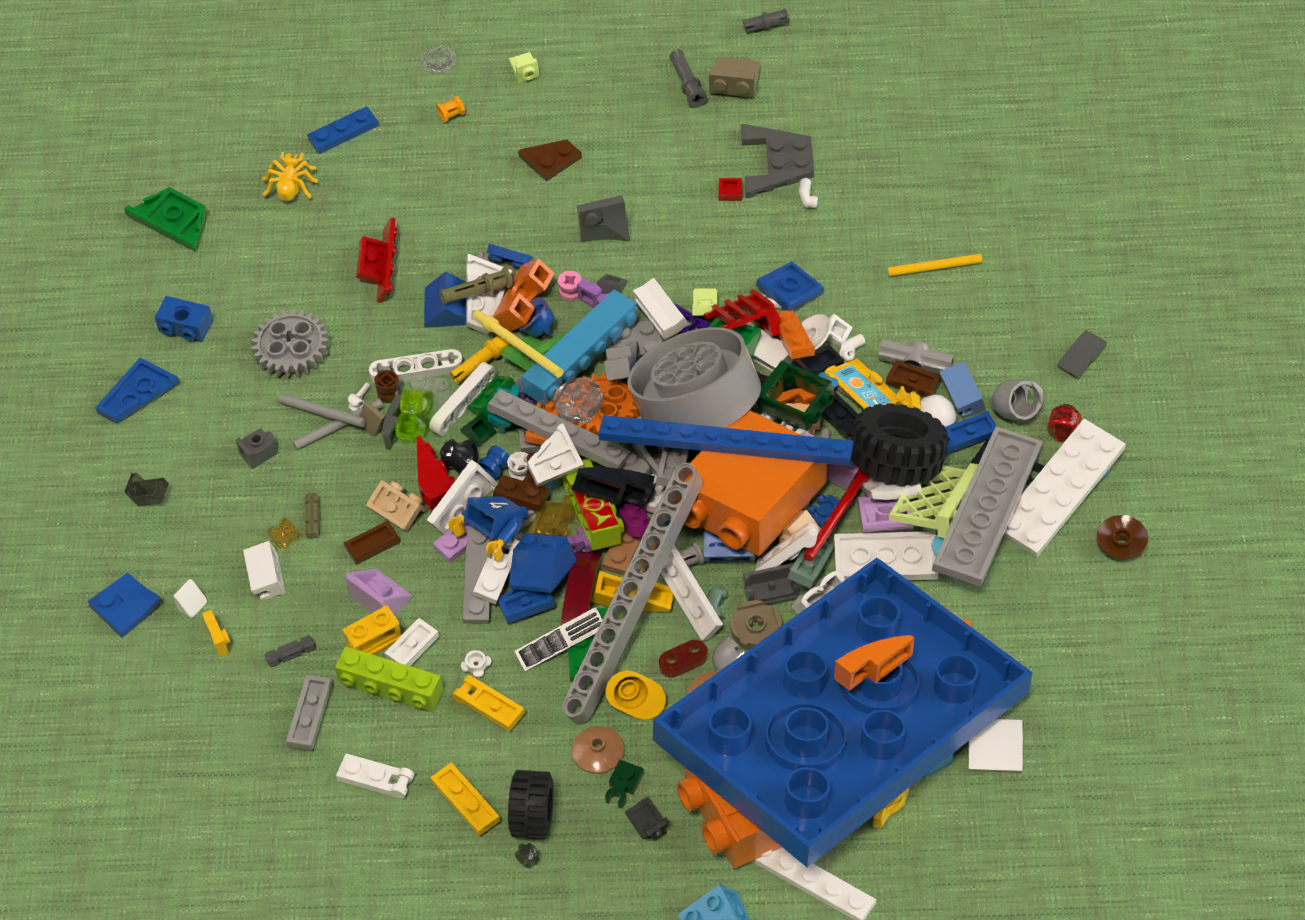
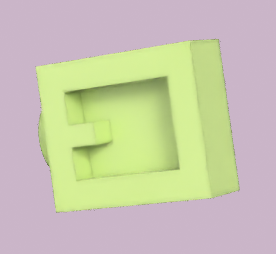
M530 52L509 58L510 66L518 83L539 77L537 59H533Z
M695 288L693 290L692 315H704V313L712 310V305H717L716 288Z

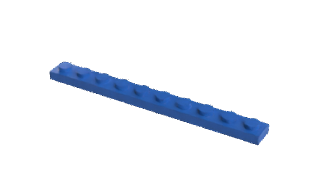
M606 415L602 417L598 433L599 440L845 466H850L853 451V441Z

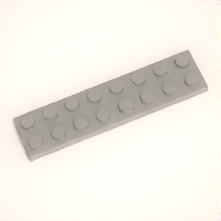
M997 426L995 427L933 562L932 571L981 587L1042 449L1043 441Z

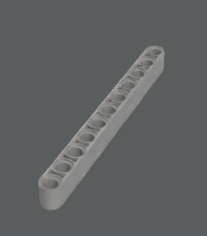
M682 463L674 470L563 701V712L576 724H585L591 719L607 686V682L610 680L702 487V477L690 463ZM688 475H693L689 481L684 482ZM682 497L678 504L673 505L675 499ZM671 520L667 527H662L664 522ZM660 543L656 550H651L654 544ZM649 566L645 573L640 574L643 567ZM638 589L634 596L629 597L632 590ZM627 612L623 619L618 620L621 613ZM616 635L611 643H607L610 636ZM604 658L603 664L596 667L597 661ZM593 681L592 687L584 690L586 684ZM582 705L581 710L573 714L575 707Z

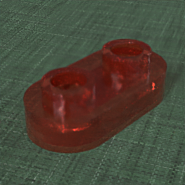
M690 640L662 653L659 657L660 672L666 677L674 678L703 665L708 658L707 646L700 640ZM671 659H672V660H675L674 663H669V662H667V661H669V660H671Z

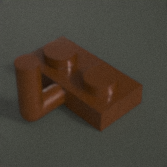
M534 454L527 455L526 462H528ZM527 467V475L524 480L503 475L493 491V497H505L518 506H525L527 509L539 512L549 496V488L537 487L536 484H533L534 479Z

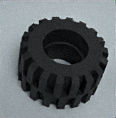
M516 770L511 780L508 802V828L510 834L516 838L546 839L550 830L553 811L552 776L547 771Z

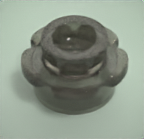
M521 843L518 845L515 857L524 867L531 868L540 861L539 850L533 844L528 843L524 845Z

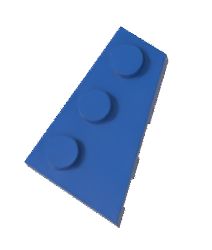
M139 358L95 408L98 414L117 423L180 382L174 374Z

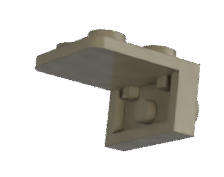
M718 57L715 67L710 68L709 93L754 98L761 67L760 62Z

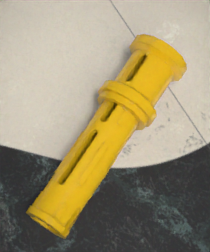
M498 335L492 340H486L481 350L449 372L451 378L461 373L460 376L453 380L459 385L481 363H487L491 359H499L502 349L511 344Z

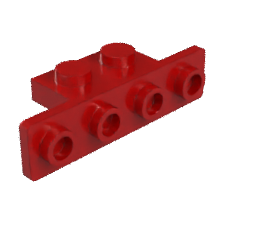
M390 217L384 227L382 241L362 236L359 241L356 278L378 284L376 302L382 303L385 296L390 295L393 283L390 282V277L394 271V264L391 262L396 251L393 241L398 231V228L395 227L396 218Z

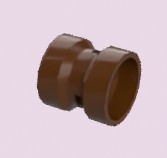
M382 370L377 373L374 378L377 397L383 403H391L396 394L401 395L398 375L392 370Z

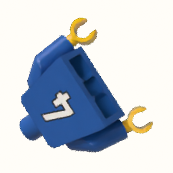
M468 497L466 509L461 513L462 516L451 518L448 526L451 533L454 532L456 537L465 533L464 523L466 522L489 538L497 539V541L489 542L486 545L488 558L493 554L494 560L499 561L503 558L501 547L507 545L515 534H519L523 521L528 518V510L525 506H518L505 497Z

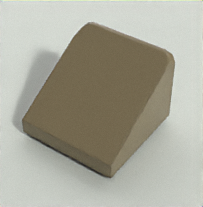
M366 402L359 417L366 419L363 428L372 436H376L383 429L385 416L372 404Z

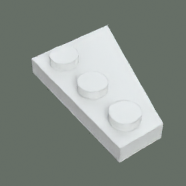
M467 254L466 282L479 279L484 273L492 274L501 271L503 267ZM506 287L494 290L492 294L483 292L467 297L466 326L489 334V331L482 327V323L477 321L473 314L476 310H480L487 316H493L501 302Z

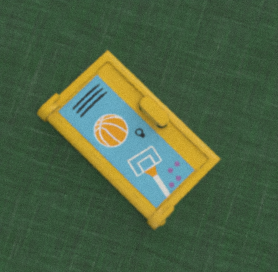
M858 358L837 367L835 365L828 367L824 372L828 377L836 378L838 386L863 409L869 406L873 407L876 404H900L896 393L882 381L883 379L876 372L867 368Z

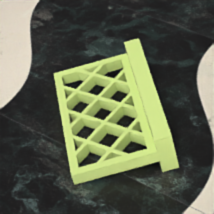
M970 463L966 470L943 466L941 472L934 479L923 484L919 482L920 485L926 484L928 486L922 488V492L918 491L917 495L908 497V494L901 495L889 514V520L937 529L938 537L945 538L978 464ZM951 477H958L957 479L953 480L949 479ZM940 480L943 481L942 483H939V484H934V483H933V482L940 481ZM951 489V491L946 493L941 492L942 490ZM931 493H934V494H935V496H931V497H927V498L925 497V495H928V494H931ZM917 497L919 498V500H916V501H913V502H910V501L908 500V499H913V498H917ZM938 502L943 503L942 505H938L935 507L933 506V504ZM924 506L927 507V509L920 510V511H918V510L916 509V508H920V507H924ZM907 510H910L912 512L909 514H901L902 512H906ZM931 515L936 517L935 519L924 518Z

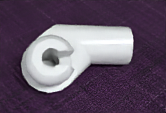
M801 179L798 192L803 206L807 209L817 208L818 197L810 196V179Z
M858 334L841 343L839 355L844 359L845 363L854 359L855 349L866 344L863 335Z

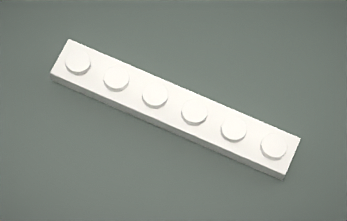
M783 847L773 852L770 850L763 853L760 858L751 861L853 920H865L876 904L875 898L815 864L807 868Z

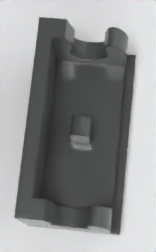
M793 563L743 573L744 592L747 601L760 600L769 606L796 600L799 597V586L793 580L787 578Z

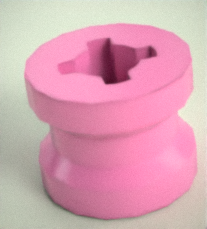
M566 271L559 276L558 285L561 298L567 301L578 299L577 284L582 280L580 274L575 271Z

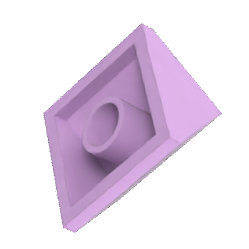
M858 497L861 533L912 532L914 525L889 520V514L899 499L880 500ZM907 510L906 512H902L901 514H909L912 512L910 510Z
M378 569L348 572L345 576L350 597L372 613L387 605L395 616L413 597L412 594Z

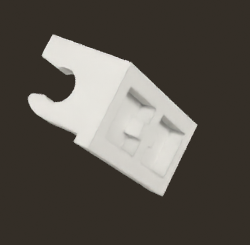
M267 541L243 550L252 593H261V600L280 594L281 596L285 595L286 591L278 553L272 544Z

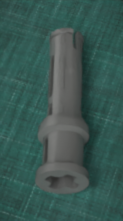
M677 49L679 54L677 56L674 50L670 54V59L682 81L681 89L687 95V102L691 107L702 106L707 101V95L701 89V82L698 78L694 77L683 51Z

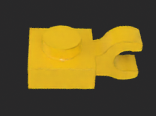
M901 386L896 394L900 404L907 405L910 408L916 407L921 410L920 395H917L914 391L908 394L905 392V388Z

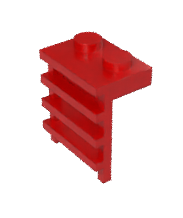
M755 289L750 290L751 295L747 297L742 294L737 295L738 300L734 302L729 299L725 300L724 306L719 307L714 304L711 306V311L704 313L706 319L716 316L726 325L721 326V328L731 330L753 321V323L772 337L781 333L779 327L781 319L775 310L774 303ZM739 306H742L743 308L748 310L751 313V315L748 316V313L742 310ZM726 311H729L730 313H732L734 316H736V317L738 318V320L735 321V319H734L731 315H729Z

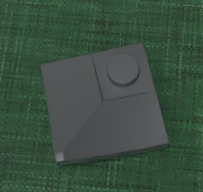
M623 195L577 205L579 234L582 242L607 239L630 241Z

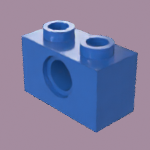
M165 296L155 315V321L158 331L165 335H174L189 341L203 342L213 322L210 306Z

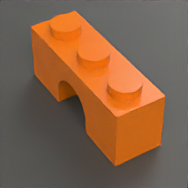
M539 258L522 265L512 281L513 286L508 288L492 317L497 319L499 324L510 332L526 325L535 309L530 303L537 294L546 290L555 273Z

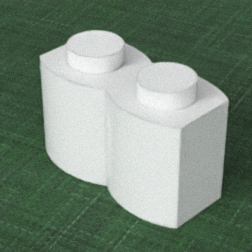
M834 571L819 579L812 586L811 590L803 593L794 601L792 605L793 610L798 615L845 581L844 577L839 571Z

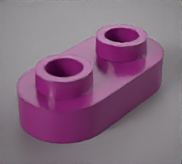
M627 503L619 510V518L622 519L626 533L633 537H643L650 522L645 510L634 503Z

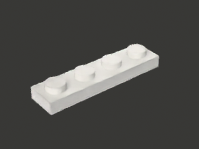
M674 545L663 566L661 575L701 641L709 640L723 626V623Z

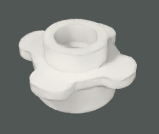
M470 651L465 657V662L461 663V669L464 672L472 673L476 678H480L484 675L483 671L486 667L491 665V658L485 656L481 651Z

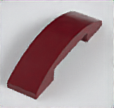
M576 552L575 557L577 561L570 569L560 625L590 610L594 584L601 566L602 553Z

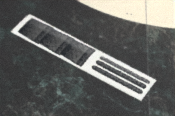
M595 607L515 650L523 669L527 671L597 633L602 618Z

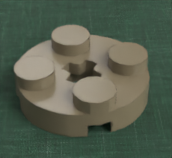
M760 600L747 601L741 604L730 619L731 634L744 650H750L782 626L779 611L774 606L771 608L765 605L764 601ZM753 621L763 624V626L757 629L750 627Z

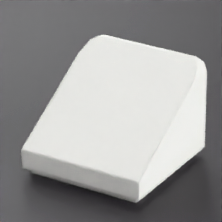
M833 314L829 317L832 327L826 341L840 346L842 342L846 341L853 327Z
M191 579L173 595L178 611L189 618H193L207 603L206 597Z

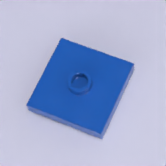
M793 261L757 279L756 283L758 288L788 311L823 294L824 290L820 283Z

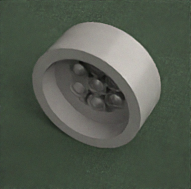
M702 328L674 336L644 354L633 366L628 376L629 390L641 418L645 420L725 428L747 413L755 404L761 392L760 379L742 336L727 328Z

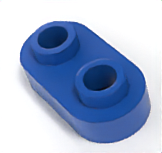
M490 243L486 251L491 254L490 259L503 262L504 258L512 260L511 265L517 267L532 261L533 256Z

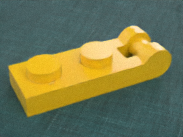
M467 675L462 681L463 685L460 688H456L451 694L457 703L466 705L508 732L512 730L525 714L522 706L470 675ZM470 691H475L472 696L469 695Z

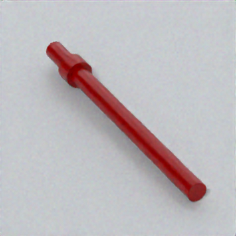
M860 469L854 476L855 479L819 531L816 544L805 552L804 558L807 561L814 559L863 483H867L870 479V474L863 473Z

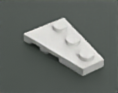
M471 460L437 507L432 511L427 521L439 532L446 534L450 530L448 526L449 520L453 517L462 516L461 513L466 509L468 497H485L489 492L494 491L498 483L478 463Z

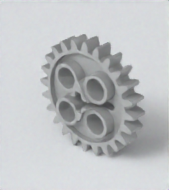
M294 309L291 310L290 314H286L285 310H282V316L273 313L272 320L264 319L266 325L258 324L259 331H254V339H251V349L256 363H260L261 369L267 367L268 374L275 370L277 377L282 372H285L287 378H289L291 372H294L298 377L301 370L307 374V367L309 366L316 369V361L323 362L322 355H327V348L330 347L329 335L325 324H321L319 317L314 319L313 313L305 316L304 310H301L299 314H295Z

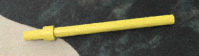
M480 310L474 312L473 317L482 323L484 329L496 333L557 378L563 375L564 371L562 368L502 327L497 319L491 315L487 316Z

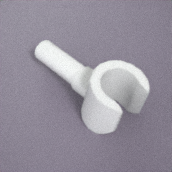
M365 383L356 395H349L348 401L350 404L348 407L351 410L355 411L363 407L365 402L362 398L370 388V384Z

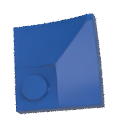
M127 572L90 599L88 603L89 607L123 638L159 604L160 596L147 589Z

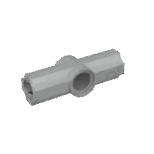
M882 339L878 354L879 360L892 363L898 360L940 374L942 370L952 367L954 363V355L930 350L928 345L920 341L905 344Z

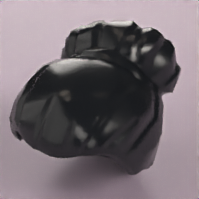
M454 439L446 441L440 450L441 460L447 468H454L460 475L471 460L477 463L478 453L475 440L468 439L461 443H457Z

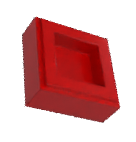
M719 178V201H742V178Z

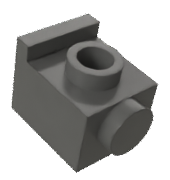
M259 428L243 439L237 438L235 440L239 455L251 469L277 455L274 445L277 442L270 431L265 433Z

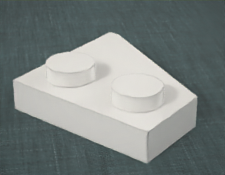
M563 423L557 427L554 434L542 444L541 449L527 462V467L537 487L577 471L579 468H583L584 465Z

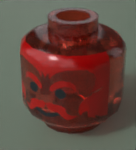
M1061 404L1053 408L1048 420V433L1057 441L1065 442L1081 423V414L1074 406L1069 404Z

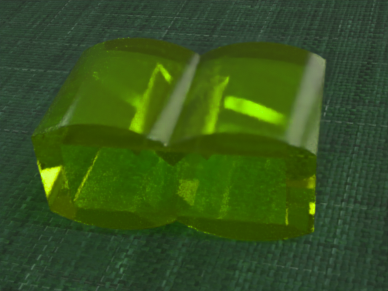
M410 388L403 392L400 400L401 414L397 419L395 427L397 437L415 441L418 436L422 439L425 438L429 429L428 415L432 410L434 402L432 391Z

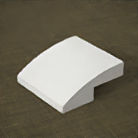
M996 719L968 741V770L1022 772V720Z

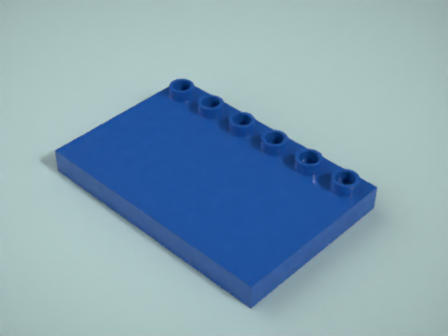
M876 557L654 718L653 741L808 868L1029 694L1033 672ZM906 635L914 637L913 655L875 683L867 677L854 688L848 690L834 679L835 661L847 653L883 639Z

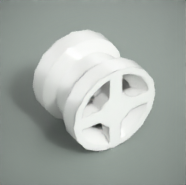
M515 452L508 458L509 477L524 480L527 475L526 457L529 454Z

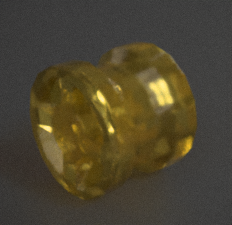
M282 518L276 527L271 526L267 530L272 541L280 549L287 547V543L290 540L295 541L299 537L295 527L286 518Z

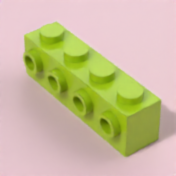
M346 646L335 666L340 684L433 713L444 692L441 675Z

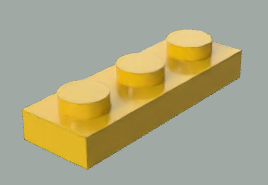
M452 762L430 777L431 783L478 836H481L500 822V816Z

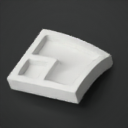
M872 477L861 486V489L869 498L880 500L899 499L904 494H908V497L917 495L918 491L922 492L920 483L917 485H897L894 482L886 483L882 479H874Z

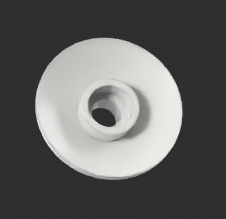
M823 314L811 316L801 323L815 350L826 341L831 332V321Z

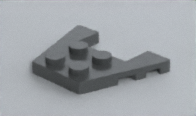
M741 124L742 146L766 144L769 175L745 176L746 198L755 197V193L765 191V193L773 191V187L782 184L788 186L800 182L803 178L810 179L814 177L811 136Z

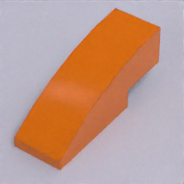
M906 635L883 639L847 653L835 661L834 679L848 690L854 688L867 677L875 683L913 655L914 637Z

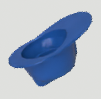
M535 298L530 302L535 307L526 325L518 329L531 337L537 338L544 332L549 335L551 334L549 327L555 317L543 298Z

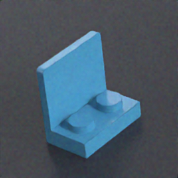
M721 884L678 914L680 920H750L737 891Z

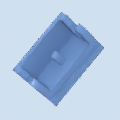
M964 361L940 371V375L958 412H962L963 418L986 411L983 398Z

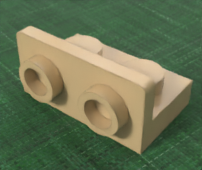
M381 480L366 506L403 530L408 531L420 510L426 513L428 508L422 505L423 499L412 492L409 496L403 493L404 487L393 480L390 484Z

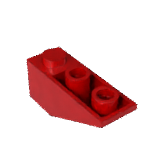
M418 436L416 437L418 486L421 498L432 512L456 479L453 476H448L445 464L441 459L437 460L435 458V452L430 443H425Z

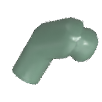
M714 586L709 590L707 599L722 621L724 615L719 607V603L725 600L724 597H727V591L724 587Z

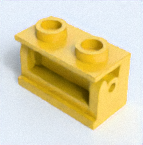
M387 605L342 629L347 647L372 655H376L392 646L401 636L400 623Z

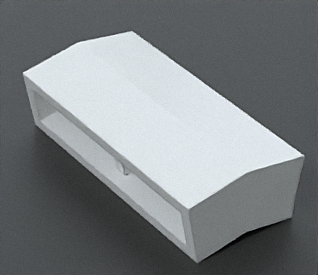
M654 278L633 290L635 302L650 322L653 323L664 340L689 325Z
M749 322V323H746V325H750V326H753V327L758 328L757 326L753 325V324L750 323V322ZM761 330L752 360L773 372L781 360L790 363L793 359L790 358L782 342Z

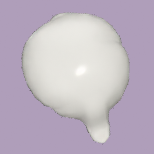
M930 395L921 399L922 412L932 414V417L938 418L945 427L956 422L955 408L944 396Z

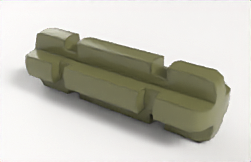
M307 493L305 495V533L307 538H316L319 536V498L317 493Z

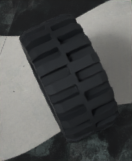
M887 403L886 405L876 404L873 407L865 408L856 416L851 441H853L851 459L854 465L859 467L860 471L870 474V477L874 479L879 478L883 482H894L897 485H917L919 482L923 484L934 479L942 470L949 440L948 432L938 418H933L932 414L922 412L919 408H910L903 404L894 405V403Z

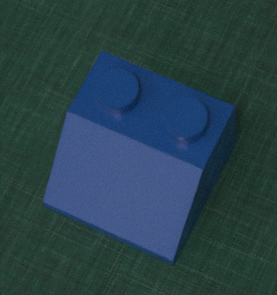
M526 533L513 549L509 581L510 588L552 593L577 561L567 536Z

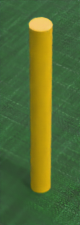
M974 254L887 267L888 276L891 277L982 263V255Z

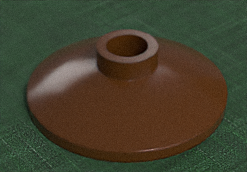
M1117 515L1101 523L1097 531V542L1102 551L1107 555L1117 559H1131L1137 557L1146 549L1148 532L1145 526L1137 519L1130 516Z

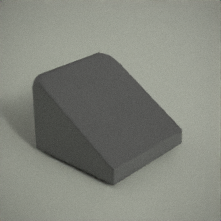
M605 274L597 281V285L602 289V294L611 293L614 289L622 294L628 280Z

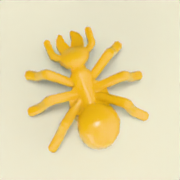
M281 152L280 159L287 167L284 168L276 160L272 161V164L268 166L270 169H268L267 175L262 177V181L269 180L268 188L262 195L266 197L271 192L273 183L277 182V195L282 201L292 200L299 192V185L302 192L310 199L312 197L311 194L307 191L304 182L298 179V177L305 175L309 181L318 183V180L313 178L307 170L298 171L303 167L310 171L316 170V167L310 166L307 161H303L298 165L302 161L304 153H301L300 157H298V154H295L294 158L288 153L284 158V152ZM277 167V168H279L282 172H279V171H276V170H273V169H275V168ZM271 174H274V175H276V176H279V177H277V178H271V179H270Z

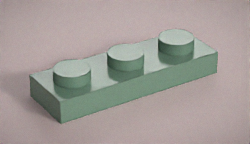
M824 542L812 561H807L804 558V554L808 549L804 547L787 578L800 586H806L811 589L835 546Z

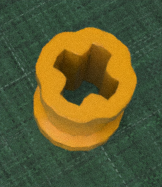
M457 95L451 101L444 104H436L437 113L443 123L453 116L465 114L463 103Z

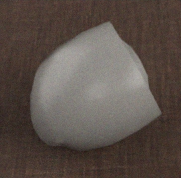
M1011 379L1000 383L996 387L991 400L994 411L1001 417L1023 421L1037 414L1044 398L1043 390L1037 383L1029 380ZM1029 387L1033 390L1035 396L1034 402L1028 404L1027 400Z

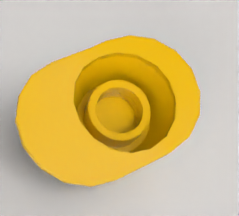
M629 670L620 671L607 682L605 692L610 705L635 718L642 720L652 719L658 716L665 707L666 696L662 687L655 681L637 672Z

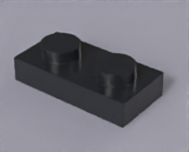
M834 391L835 396L832 404L827 406L821 415L847 439L852 436L854 421L858 413Z

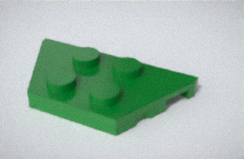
M168 187L159 191L156 195L144 198V203L133 208L131 205H128L124 208L127 216L194 251L197 249L207 213L205 205Z

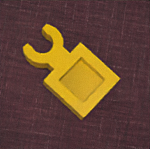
M212 610L203 612L204 622L219 658L228 655L229 652L226 644L230 643V639L226 629L220 630Z

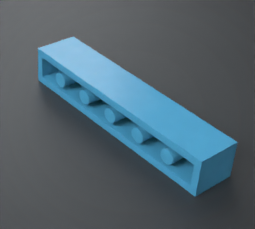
M614 289L544 355L563 369V375L557 378L538 363H535L522 375V392L543 406L551 399H556L560 391L566 385H570L582 370H586L594 358L602 355L612 341H616L628 326L631 327L637 319V303Z

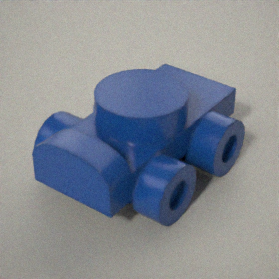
M821 494L817 500L820 506L817 507L813 504L809 508V514L812 515V518L819 527H823L840 500L830 494L828 497Z

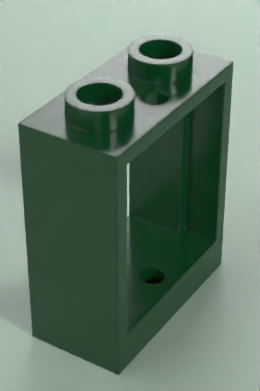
M781 360L761 386V392L756 402L759 411L809 431L812 425L820 420L824 409L832 404L835 394L832 381ZM789 383L817 395L805 412L777 401Z

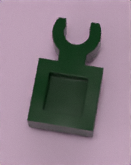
M619 760L609 779V786L612 788L607 790L605 794L606 803L609 804L613 797H619L618 808H623L626 803V792L634 795L644 775V768Z

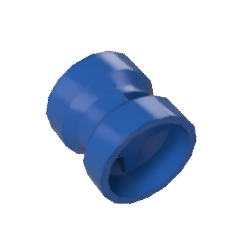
M494 445L488 450L487 457L482 458L478 464L496 480L501 474V469L508 466L507 461L510 456L505 450Z

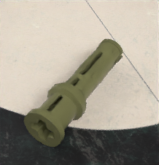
M503 267L501 271L492 274L484 273L479 279L441 289L439 295L442 303L445 305L483 292L492 294L494 290L503 287L511 288L513 286L512 277L508 268Z

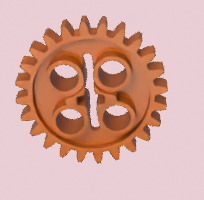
M604 372L601 373L600 377H596L592 373L591 379L582 376V383L575 380V388L568 386V393H563L564 400L561 401L563 418L598 436L603 415L625 418L639 417V411L628 387V380L624 382V378L607 381Z

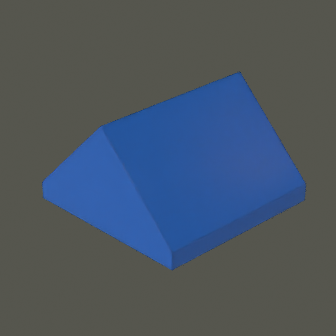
M444 272L425 287V328L466 325V298L444 305L439 295L441 289L466 283L464 280Z

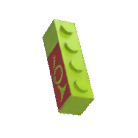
M590 459L582 460L583 468L593 467ZM578 470L562 476V485L592 551L621 544V533H624V525L622 519L616 517L615 504L571 490Z

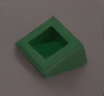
M483 413L460 429L462 434L468 439L475 440L477 447L497 432L487 422V418Z

